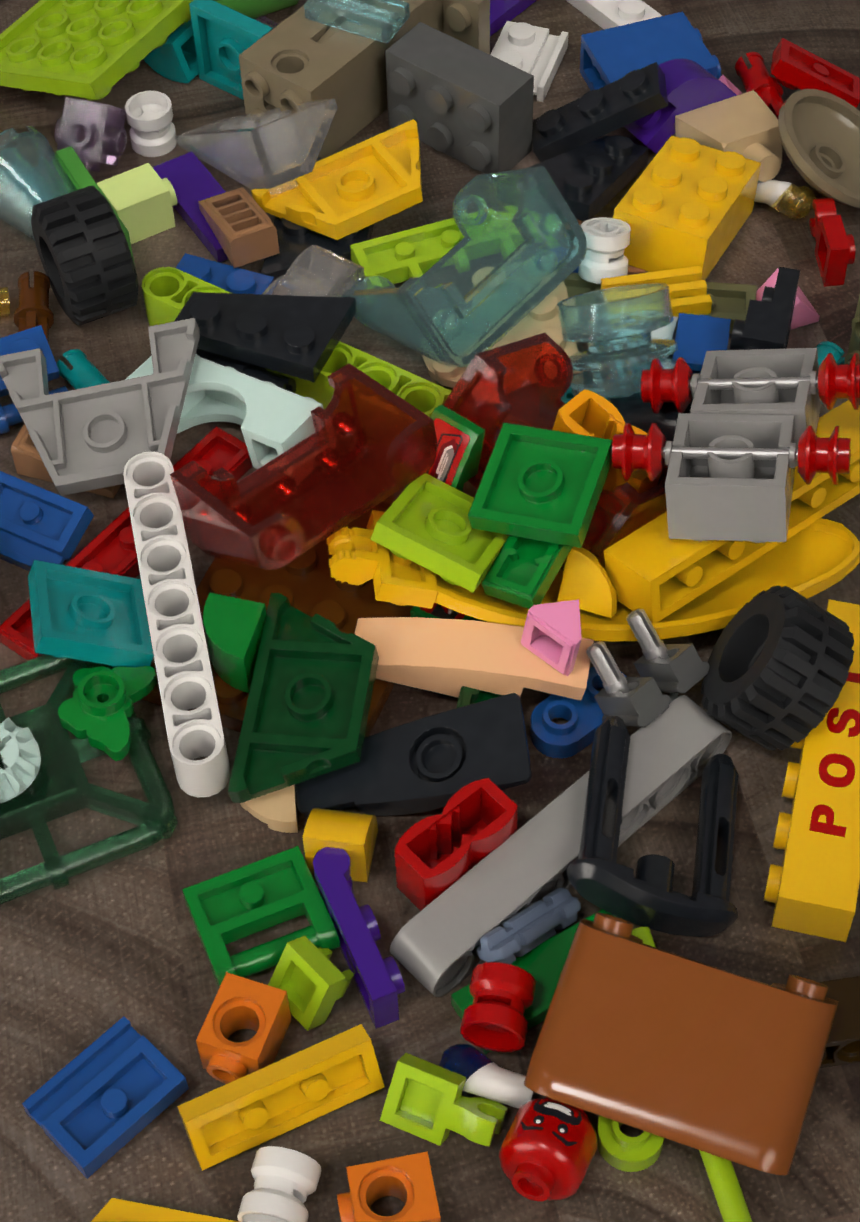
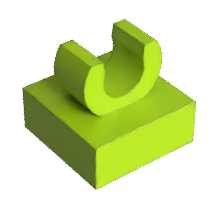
M302 936L287 942L268 985L287 991L292 1016L309 1031L326 1022L335 1001L344 996L354 973L350 969L341 972L329 960L333 953L329 948H317L306 936Z

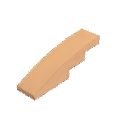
M383 617L358 618L355 635L376 646L379 656L376 679L459 698L461 688L464 686L499 695L516 693L519 697L522 694L523 688H528L581 701L587 687L591 662L586 651L594 643L592 639H581L573 671L566 676L522 645L521 639L524 627L475 620Z

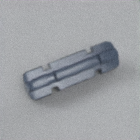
M567 888L555 889L543 897L544 901H536L503 922L504 927L498 926L483 935L480 939L481 945L477 948L480 960L506 964L516 961L515 956L525 955L556 934L555 930H563L577 920V912L581 909L579 899L572 897Z

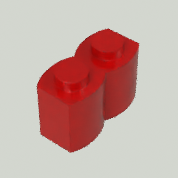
M489 778L474 781L458 790L449 799L442 814L432 815L420 820L411 826L399 839L394 850L397 888L420 911L517 831L518 805Z

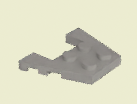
M195 318L148 327L153 365L152 375L49 395L46 358L40 348L0 356V376L61 496L125 484L123 476L124 466L129 459L137 454L155 451L171 459L200 338V331Z

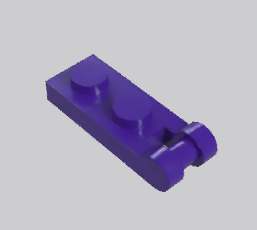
M324 847L316 853L313 859L316 886L336 929L340 950L348 968L354 973L353 979L375 1029L399 1020L398 995L405 992L404 982L394 958L389 956L382 959L375 941L381 939V934L371 907L368 904L359 907L355 900L348 853L344 849Z

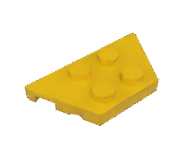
M412 119L251 190L252 197L264 212L281 219L284 218L294 224L335 240L356 233L365 227L398 214L423 202L417 122Z

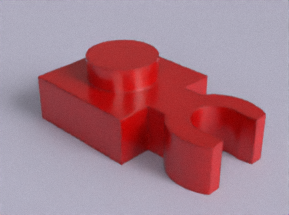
M833 198L813 199L812 205L815 218H810L809 226L812 236L816 239L815 256L824 287L844 285L847 265L853 264L855 261L856 248L854 237L852 234L846 235L841 214L837 215Z

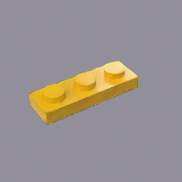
M362 1024L177 1107L195 1157L203 1171L385 1088L371 1038Z

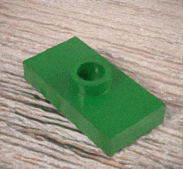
M509 535L481 583L485 594L530 609L533 605L541 604L572 546Z

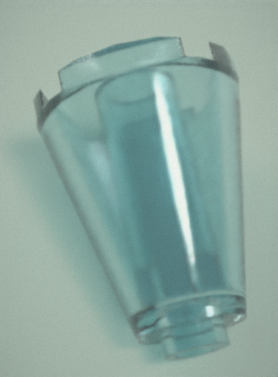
M26 126L28 131L18 133L14 128L0 133V219L34 240L31 225L33 205L74 192L75 189L47 138L33 126Z

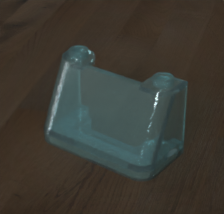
M544 166L476 175L458 192L452 206L454 220L464 238L421 277L409 278L399 288H396L387 278L382 276H366L359 280L341 296L356 299L355 318L361 324L447 367H469L476 363L564 281L585 258L587 241L583 229Z

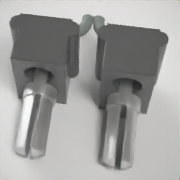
M637 609L628 614L626 620L644 654L633 663L640 677H625L619 670L605 642H596L588 647L586 651L603 682L604 689L594 696L604 714L602 721L611 715L618 716L623 719L627 727L648 726L669 708V704L678 697V693H686L708 674L710 668L708 662L701 661L693 644H664L660 640L645 610Z

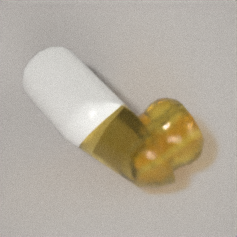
M758 180L754 202L768 204L789 218L796 219L803 218L809 214L810 210L813 209V199H816L813 191L806 186L797 187L790 182L768 180L766 182Z

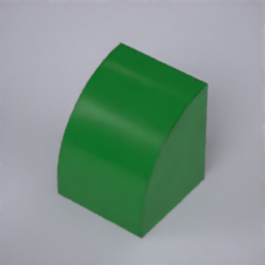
M209 593L203 610V623L211 664L224 682L235 689L249 693L266 617L265 603Z

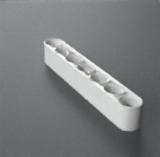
M155 451L143 452L128 460L124 466L123 476L169 749L180 788L188 795L197 798L210 797L218 794L226 787L230 780V764L174 469L170 459L164 454ZM199 757H207L202 760H194Z

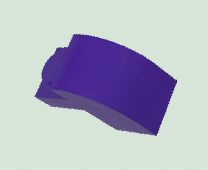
M673 59L660 64L659 66L665 74L668 106L624 126L656 154L670 136L675 134L676 115L737 96L724 83L693 60Z

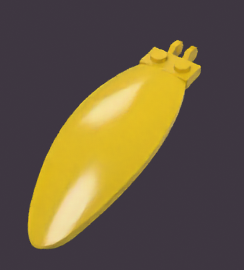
M372 510L367 529L358 527L350 529L348 526H340L337 529L334 528L329 536H326L329 555H333L331 559H328L329 568H331V578L334 577L335 581L339 580L341 583L348 582V584L357 586L373 579L375 599L377 601L390 602L399 606L410 605L432 609L434 603L482 621L525 626L529 609L486 595L481 583L474 593L461 586L452 585L444 581L440 575L409 559L397 557L389 549L370 540L377 521L385 512ZM595 510L582 548L594 554L605 570L603 550L667 511L636 510L627 518L610 510ZM820 518L787 539V542L781 543L663 620L652 623L660 640L723 629L747 602L749 603L763 590L767 591L771 587L778 585L781 587L787 586L808 599L840 582L860 563V541L842 523ZM566 559L541 604L557 602ZM617 601L616 614L611 618L580 609L581 637L594 641H637L626 620L627 615L632 610Z

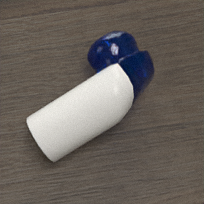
M456 1044L448 1047L443 1052L438 1066L466 1077L462 1091L518 1109L531 1101L533 1091L524 1085L525 1075L499 1067L472 1045Z

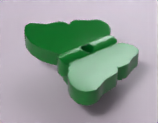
M105 666L78 669L73 674L75 689L73 691V698L65 700L58 708L61 726L78 739L87 738L91 747L104 751L112 760H122L128 754L131 746V731L127 717H131L134 713L133 703L146 697L156 686L155 669L151 666H118L112 670Z

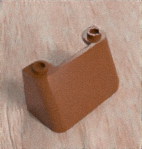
M596 912L594 921L581 920L533 1050L524 1085L530 1090L556 1101L770 1174L788 1175L839 1002L826 997L829 987L817 981L789 974L786 985L780 983L769 985L643 944L642 939L631 935L634 923L625 919Z

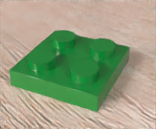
M503 423L468 513L471 527L478 530L582 548L612 464L613 441Z

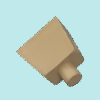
M754 90L675 116L676 137L691 138L701 145L724 152H736L747 159L760 162L761 168L758 180L761 182L772 180L778 174L782 164V142L778 119Z

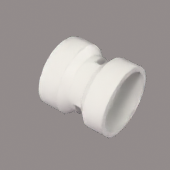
M151 90L132 95L125 105L127 121L131 126L129 133L132 149L144 157L163 156L172 151L176 146L177 137L175 126L171 122L173 111L170 98L164 93Z
M607 217L592 218L581 224L580 243L585 247V250L579 257L578 275L583 280L601 284L602 278L625 276L628 274V258L624 255V249L630 245L631 226L620 219Z
M276 1146L260 1148L256 1152L251 1168V1173L255 1180L254 1190L243 1196L237 1215L238 1221L307 1222L309 1214L303 1203L306 1201L307 1196L317 1189L322 1171L321 1166L316 1160L306 1154L292 1149Z

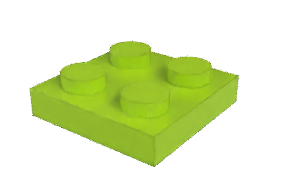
M420 471L377 521L370 540L389 549L397 557L409 559L440 575L444 581L452 585L461 586L474 593L487 575L509 535L473 529L468 513L474 497Z

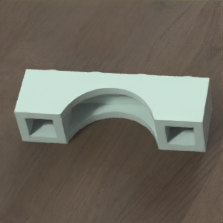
M195 354L177 434L193 426L209 422L241 425V431L253 467L292 484L333 445L323 404L318 403L313 398L300 396L282 389L271 382L261 381L238 372L232 367H225ZM152 356L125 380L152 375Z

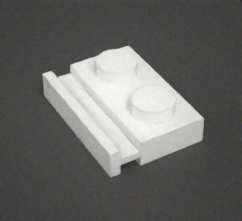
M506 21L490 55L534 75L533 95H537V101L544 102L568 48L569 32L562 31L560 36L549 34L548 28L532 26L524 22Z

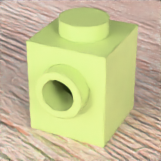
M149 163L97 183L129 231L131 244L176 227L172 207L177 205L175 190L168 178L161 179Z

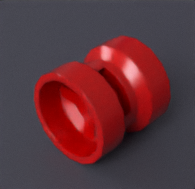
M486 962L477 965L473 969L470 983V994L474 997L473 1004L464 1010L460 1027V1034L463 1038L485 1050L496 1052L520 1050L525 1044L528 1022L524 1018V1011L533 1004L536 989L535 978L526 970L512 964Z

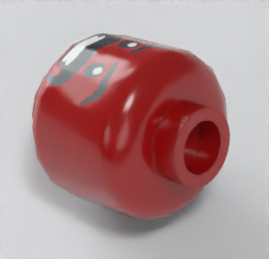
M548 1097L533 1099L519 1108L499 1150L501 1168L512 1182L514 1189L529 1200L540 1202L566 1199L578 1191L597 1150V1134L584 1110Z

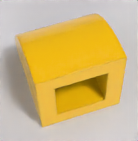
M313 808L307 819L302 837L306 864L311 875L315 876L313 859L316 853L324 847L344 849L348 853L351 863L350 876L352 881L368 883L378 833L376 816Z

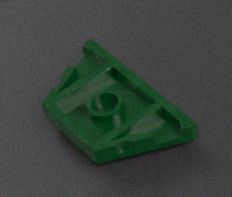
M271 593L228 787L229 796L234 803H243L360 762L379 660L376 646L353 633L341 632L337 629L335 623L317 613L311 617L290 605L288 597L280 593Z

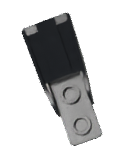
M511 693L430 715L365 737L360 762L295 784L297 810L305 817H309L313 808L341 810L355 806L362 812L375 816L424 813L445 807L449 799L458 790L480 779L489 778L501 790L526 784L532 778L521 699L516 693Z

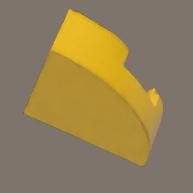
M572 547L566 559L557 602L579 599L580 609L611 618L616 614L617 592L614 585H612L609 576L594 554L584 548Z

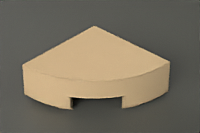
M295 784L240 803L245 811L268 824V828L279 832L298 833Z

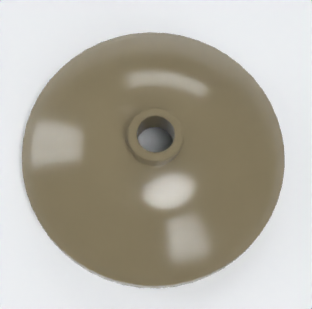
M802 89L794 92L783 103L778 116L780 138L788 158L799 175L813 189L828 198H833L837 203L848 207L860 208V111L845 100L825 91Z

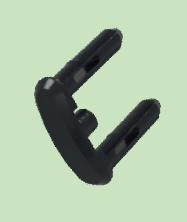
M611 715L604 718L594 732L579 858L570 863L567 869L569 881L587 901L616 917L641 927H649V929L673 935L708 937L725 931L738 918L737 908L729 902L732 863L734 860L733 845L739 777L731 757L726 754H716L711 757V760L702 771L692 896L690 897L673 891L675 864L665 856L651 854L640 857L637 861L635 878L634 869L616 863L620 826L622 824L630 735L625 722L620 717Z

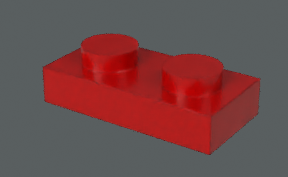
M784 38L780 40L773 51L770 73L776 77L779 83L792 90L799 88L801 90L817 89L825 91L845 100L855 108L860 103L859 77Z

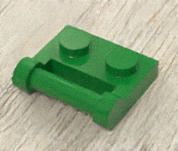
M299 846L182 889L185 903L219 988L226 972L246 978L276 966L287 942L302 936H306L317 948H329L331 951L340 948L339 938L332 919ZM301 915H306L310 926L229 956L226 944Z

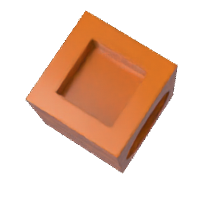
M226 972L196 1039L203 1069H206L210 1076L224 1084H228L274 1063L292 1020L287 991ZM241 1029H251L257 1032L251 1039L245 1042H232L228 1040L234 1032Z
M428 1151L346 1167L350 1192L336 1194L341 1222H441ZM386 1196L396 1197L405 1204L400 1212L392 1216H380L370 1209L376 1200Z

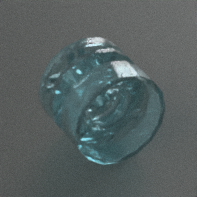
M645 283L612 287L576 295L557 303L562 339L568 342L588 344V348L578 351L566 359L569 370L585 371L573 376L569 380L573 396L586 389L608 399L629 397L641 392L642 371L651 368L654 358L660 360L663 369L674 368L677 360L664 357L672 355L678 350L677 341L672 338L651 336L652 331L663 328L674 321L670 291L667 284Z

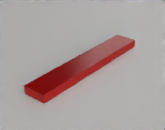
M217 426L173 465L185 530L253 466L246 443ZM129 507L72 558L66 566L131 578L138 576L140 571ZM29 598L0 625V643L40 668L52 656L35 653Z

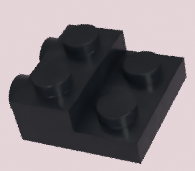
M779 267L775 288L765 286L762 301L750 299L745 321L735 319L730 350L787 349L800 270Z

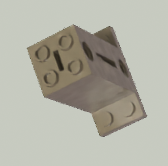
M310 0L239 55L247 130L257 137L264 138L281 147L290 154L293 148H299L298 152L301 154L307 151L323 159L331 156L388 108L385 50L419 22L490 55V0Z

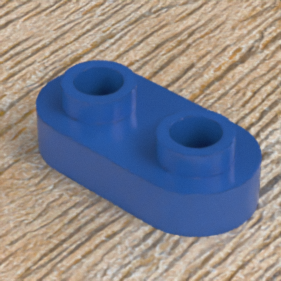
M595 667L589 668L587 687L581 701L551 694L534 708L530 720V738L535 748L542 754L552 758H567L576 755L593 742L594 732L602 723L604 715L594 698L599 693L596 689L604 688ZM555 718H564L568 720V722L565 724H556L551 720Z

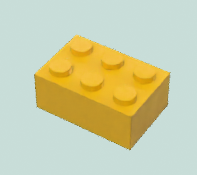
M671 135L614 209L613 218L627 222L631 226L630 245L624 249V255L628 258V265L648 272L701 266L703 272L702 280H706L753 211L761 163L747 159L736 152H724L701 145L691 138H679Z

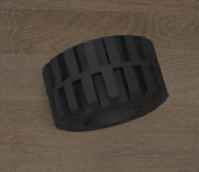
M88 186L33 205L31 225L43 268L50 279L51 288L61 308L77 326L137 305L138 279L128 243L113 209L106 198L94 186Z
M778 585L771 587L767 591L763 590L737 612L718 638L708 660L710 666L708 674L704 676L701 684L703 708L707 710V714L768 750L774 751L777 748L783 750L789 748L794 742H800L824 719L846 683L854 655L852 650L854 638L853 633L849 632L850 627L844 621L787 586L781 587Z

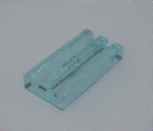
M307 0L304 4L305 18L386 44L391 41L410 17L409 3L400 0Z

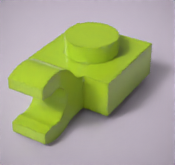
M405 1053L397 1061L379 1121L439 1146L448 1138L450 1130L472 1142L490 1146L494 1133L499 1134L501 1132L508 1108L487 1098L462 1096V1090L466 1081L465 1076Z

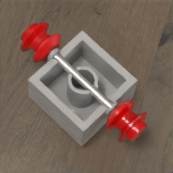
M817 348L706 351L700 374H693L692 369L683 357L677 359L673 369H663L660 360L654 358L651 368L642 371L641 396L644 403H651L655 414L660 412L664 402H674L678 412L684 413L692 401L690 413L794 415L795 443L798 449L799 437L809 425L813 427L816 433L822 403L828 410H832L837 399H849L854 410H858L860 403L859 354L854 353L849 364L837 365L832 353H828L820 366H818Z
M678 413L673 441L665 442V436L656 423L651 424L646 435L635 434L631 424L626 423L623 434H614L612 442V465L614 469H622L625 481L630 479L634 469H645L650 481H655L663 471L664 466L668 465L665 493L669 539L750 541L754 543L787 542L795 461H798V473L807 485L811 484L816 473H828L833 485L838 483V474L850 473L851 438H840L839 426L834 428L830 438H817L813 427L809 425L799 437L797 449L794 434V415Z

